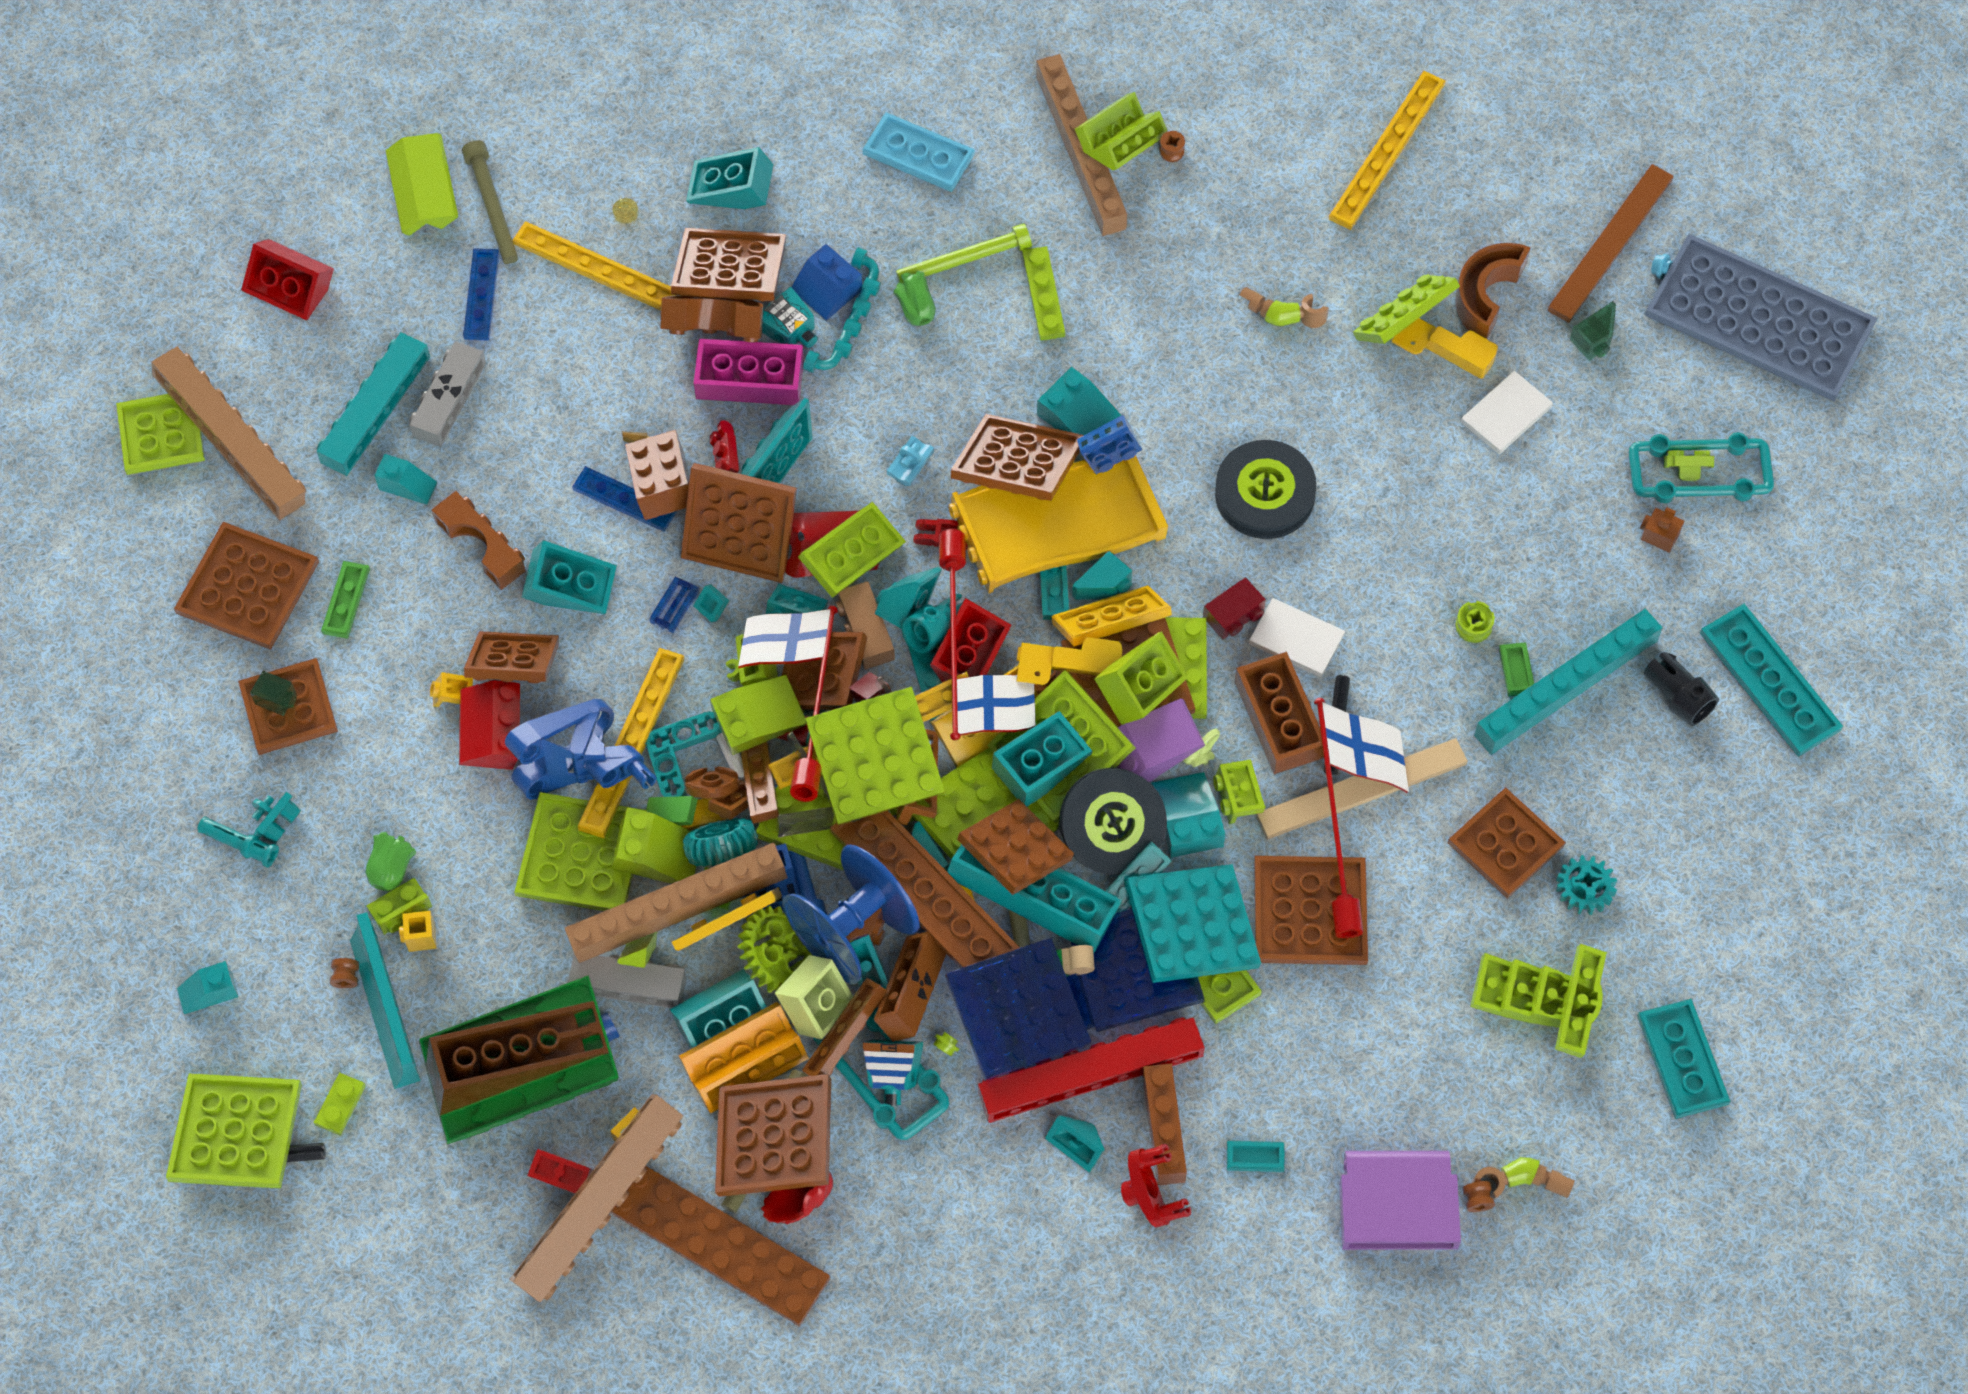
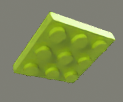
M169 394L116 403L124 469L127 475L205 461L200 429Z

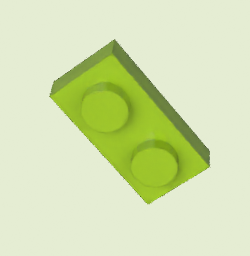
M339 1072L314 1120L315 1126L341 1136L366 1087L365 1083Z

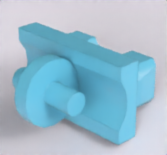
M911 436L888 468L887 475L904 486H910L933 454L934 447L926 445L916 437Z

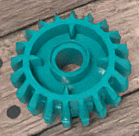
M745 818L718 820L717 822L700 826L698 829L688 833L683 839V849L689 864L703 867L708 865L714 866L754 851L758 845V835L751 820Z

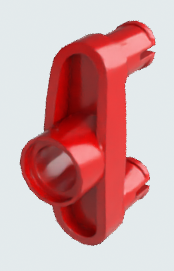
M1167 1144L1147 1150L1140 1148L1131 1151L1128 1155L1130 1180L1121 1184V1195L1126 1205L1131 1207L1139 1204L1149 1223L1156 1228L1168 1225L1172 1220L1189 1217L1192 1213L1191 1206L1184 1208V1206L1189 1204L1186 1198L1168 1204L1164 1203L1151 1166L1171 1161V1152H1164L1169 1150Z

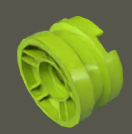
M1480 601L1475 603L1467 602L1462 605L1458 611L1455 623L1456 632L1462 639L1467 642L1478 643L1490 636L1495 620L1494 612L1489 609L1490 606ZM1472 619H1476L1479 622L1472 624Z

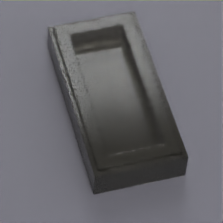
M832 807L778 815L777 835L778 837L828 830L833 826Z

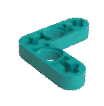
M712 711L686 718L650 732L646 746L663 797L687 796L684 778L675 752L714 739L722 733ZM710 719L714 722L712 730L706 727L707 721ZM698 724L699 730L701 732V734L699 735L696 728L694 727V725ZM683 728L692 730L691 736L686 740H681L677 736L678 732ZM670 733H672V737L675 740V743L673 744L671 743L670 737L668 735ZM657 738H661L663 741L660 748H657L655 745ZM672 761L674 766L671 771L667 773L659 771L662 762ZM672 779L678 789L677 794L674 796L670 793L671 787L668 780Z

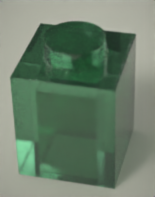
M262 671L250 692L255 705L282 716L285 715L288 708L293 707L297 697L292 682L266 671Z

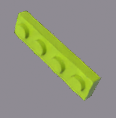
M1048 247L1022 250V256L1039 339L1043 341L1065 337V328Z

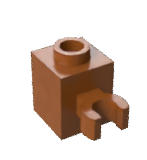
M1666 507L1665 511L1655 508L1651 516L1646 514L1640 526V529L1644 531L1641 540L1670 553L1685 521L1676 517V511Z

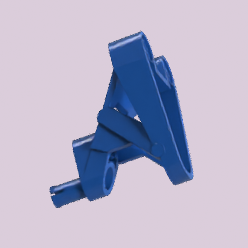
M592 699L526 721L511 730L505 738L506 747L521 762L513 771L511 779L530 800L537 799L540 792L548 793L574 783H586L592 779H595L601 787L609 788L631 775L639 782L642 788L648 789L649 786L645 782L647 781L652 787L657 777L645 766L643 756L634 747L629 745L604 746L603 735L614 721V712L601 699ZM576 724L571 743L566 747L546 740ZM572 768H574V773H569V771Z

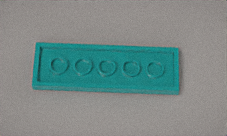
M1745 603L1701 628L1700 635L1798 757L1842 731L1844 726Z

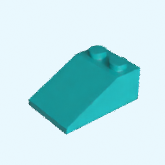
M760 147L694 160L686 201L688 204L735 209L764 206L767 202L774 164Z
M1072 366L1037 400V416L1054 429L1086 435L1122 416L1092 381Z
M542 540L532 550L521 598L546 606L606 614L617 565Z
M1058 711L994 752L992 769L1017 800L1019 799L1027 807L1051 791L1092 754V750L1062 713Z
M1204 772L1151 783L1161 796L1166 809L1167 828L1165 839L1170 858L1224 847L1225 830L1218 806Z

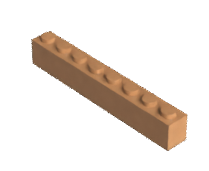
M1056 54L1036 60V78L1102 236L1126 230L1127 212L1108 167L1084 153L1076 134L1075 128L1088 119L1061 55Z
M176 346L151 361L152 376L279 521L305 504L306 489L303 483L291 476L287 465L283 461L279 462L276 459L271 447L267 443L263 444L256 430L251 425H246L237 408L231 407L226 402L222 391L218 388L215 389L210 384L207 374L202 370L199 371L194 366V361L188 353H183Z
M773 842L579 921L564 929L578 962L581 963L788 877Z
M651 1094L509 1280L540 1303L543 1299L547 1301L556 1291L557 1286L555 1283L561 1275L566 1277L575 1266L573 1260L579 1252L584 1253L593 1242L591 1236L597 1228L602 1230L611 1219L609 1213L615 1205L619 1207L629 1195V1192L626 1190L633 1181L638 1183L645 1175L647 1169L644 1167L651 1158L655 1160L665 1148L662 1143L668 1136L673 1137L681 1128L682 1123L680 1120L683 1115L657 1094Z

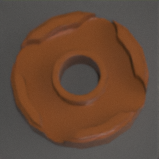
M714 767L715 771H707V768H700L692 771L685 777V791L693 797L702 799L724 797L738 790L740 785L738 774L726 767Z

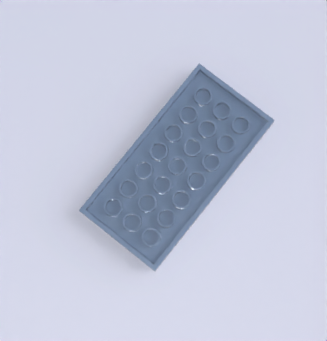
M1688 234L1645 312V316L1834 402L1877 321L1876 317L1691 234Z

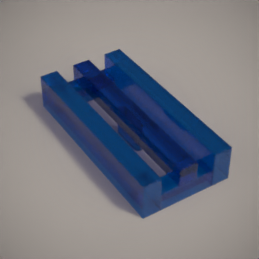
M675 576L650 616V623L653 625L657 624L660 628H666L668 632L674 633L697 596L699 587ZM678 586H681L680 592L672 602L664 618H659ZM690 590L684 602L682 603L676 615L674 616L673 620L671 621V623H669L670 618L674 614L675 610L677 609L681 600L685 596L686 592Z

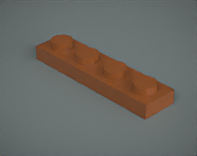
M766 741L741 752L749 811L753 824L780 817L774 777L768 764H771L769 743Z
M866 978L802 1071L808 1076L824 1074L830 1076L842 1055L849 1050L850 1044L858 1032L865 1027L872 1012L880 1005L887 990Z

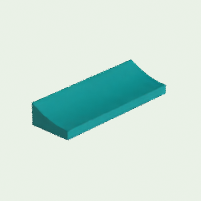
M962 844L953 856L947 871L958 884L1076 945L1092 946L1093 953H1095L1123 901L1061 868L1056 869L1012 895Z
M368 912L356 915L357 928L350 939L355 960L359 962L360 977L393 1087L397 1089L421 1080L376 931Z

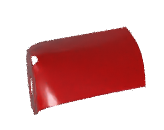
M860 510L794 513L790 538L792 553L790 559L787 560L785 573L794 578L813 576L798 556ZM799 532L804 534V540L802 541L798 539ZM876 565L870 571L877 570L878 565Z

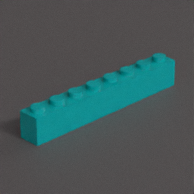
M1646 608L1480 720L1477 723L1474 736L1488 753L1493 755L1655 644L1660 637L1663 627Z

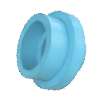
M1664 253L1663 255H1656L1654 258L1651 272L1658 279H1664L1673 261L1670 255Z

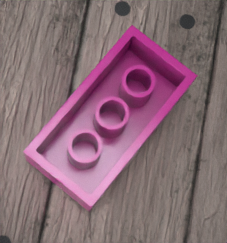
M699 339L693 383L695 397L699 400L795 405L800 401L804 365L803 345Z

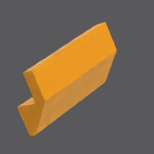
M778 1002L679 1055L689 1079L709 1113L719 1109V1087L770 1081L809 1059L798 1034L791 1028Z

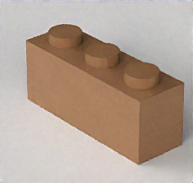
M869 582L845 588L838 594L839 601L835 602V606L838 609L839 617H845L847 623L843 625L845 632H864L867 636L862 659L864 670L894 661V647L883 618L875 614L878 605Z

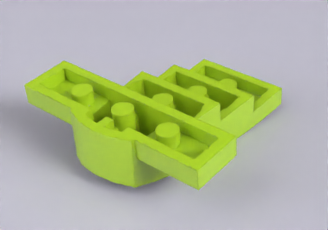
M1579 944L1576 948L1571 976L1546 965L1538 968L1518 959L1510 962L1484 953L1481 957L1470 1007L1518 1021L1558 1027L1559 1031L1555 1050L1582 1058L1586 1053L1591 1025L1599 1015L1602 1007L1603 993L1600 982L1607 952Z

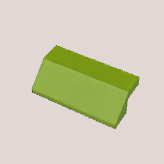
M1135 92L1126 94L1075 128L1084 153L1111 170H1117L1158 142L1162 135L1168 132L1160 111L1144 115Z
M440 133L402 137L385 150L403 234L412 235L425 224L443 229L459 217L442 135Z

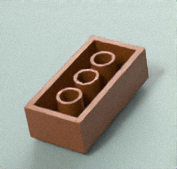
M1287 651L1237 667L1235 685L1273 773L1277 774L1323 759L1320 726Z

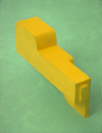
M1420 318L1398 333L1392 340V343L1415 355L1420 354L1426 348L1480 379L1485 377L1494 364L1498 346L1473 331H1467L1462 337H1459L1441 326L1435 327Z
M1090 637L1085 639L1081 650L1022 642L1017 652L1016 661H1019L1016 682L1045 685L1050 680L1051 669L1098 676L1109 665L1122 657V645L1118 641ZM1035 672H1039L1040 676H1035Z

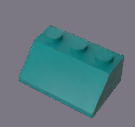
M742 969L669 1010L690 1049L761 1011L766 1008V1005L754 979H751L750 975Z

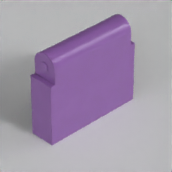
M1345 1151V1175H1341L1339 1182L1342 1250H1452L1459 1248L1461 1232L1457 1174H1451L1449 1151Z

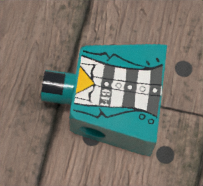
M792 287L785 290L763 309L762 333L779 344L796 345L800 341L808 349L817 342L818 337L812 332L815 328L814 315Z

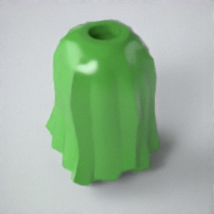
M917 271L916 274L912 275L910 273L902 274L901 277L904 283H898L893 294L899 300L907 322L913 326H923L930 323L934 319L936 307L927 285L925 273Z
M381 832L373 836V850L367 862L365 873L371 886L382 891H391L401 884L409 860L416 855V850L411 847L409 842L405 841L403 836H398L395 839L394 836L388 835L387 832Z

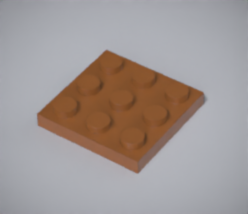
M479 631L464 667V678H473L477 681L500 679L503 682L519 680L533 684L546 682L559 647V635Z
M864 632L831 633L820 710H834L852 704L854 697L849 687L858 680L867 642V636ZM822 660L784 664L781 676H787L801 710H814Z
M317 658L238 681L259 755L338 732Z
M1506 787L1448 839V844L1507 899L1564 848L1566 844L1560 836Z
M1019 799L961 831L957 838L1012 895L1072 861L1074 853Z

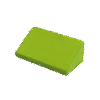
M657 932L626 944L617 963L644 968L656 948Z

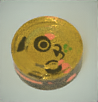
M622 198L614 203L613 215L618 222L627 224L633 222L638 217V206L634 200Z

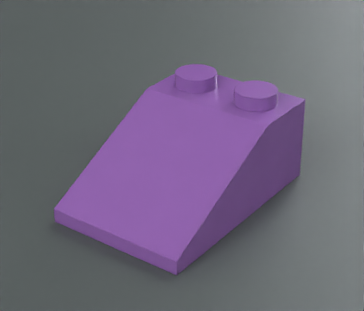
M1178 699L1153 710L1142 719L1118 727L1136 748L1117 767L1131 771L1151 782L1205 746L1183 699Z

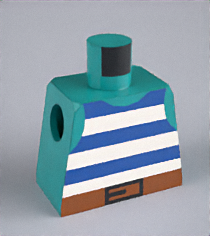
M871 1039L863 1042L870 1088L884 1089V1104L891 1106L901 1105V1090H909L917 1084L923 1041L898 1040L893 1042L892 1040Z

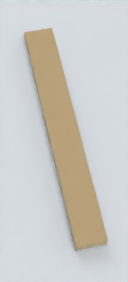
M1457 739L1449 740L1404 757L1408 787L1467 765L1468 760ZM1353 776L1333 784L1336 812H1343L1401 789L1386 783ZM1328 786L1265 809L1263 813L1256 814L1267 840L1331 816Z

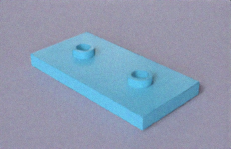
M885 112L862 149L865 156L950 192H953L975 155V149Z

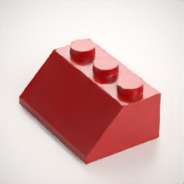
M267 239L253 243L241 291L304 320H308L327 293L334 268Z
M967 598L964 599L956 614L957 676L967 672L969 677L987 675L1012 625ZM951 626L930 664L942 683L952 679Z
M492 680L460 690L459 765L513 770L518 759L506 747L505 738L511 730L520 725V683Z

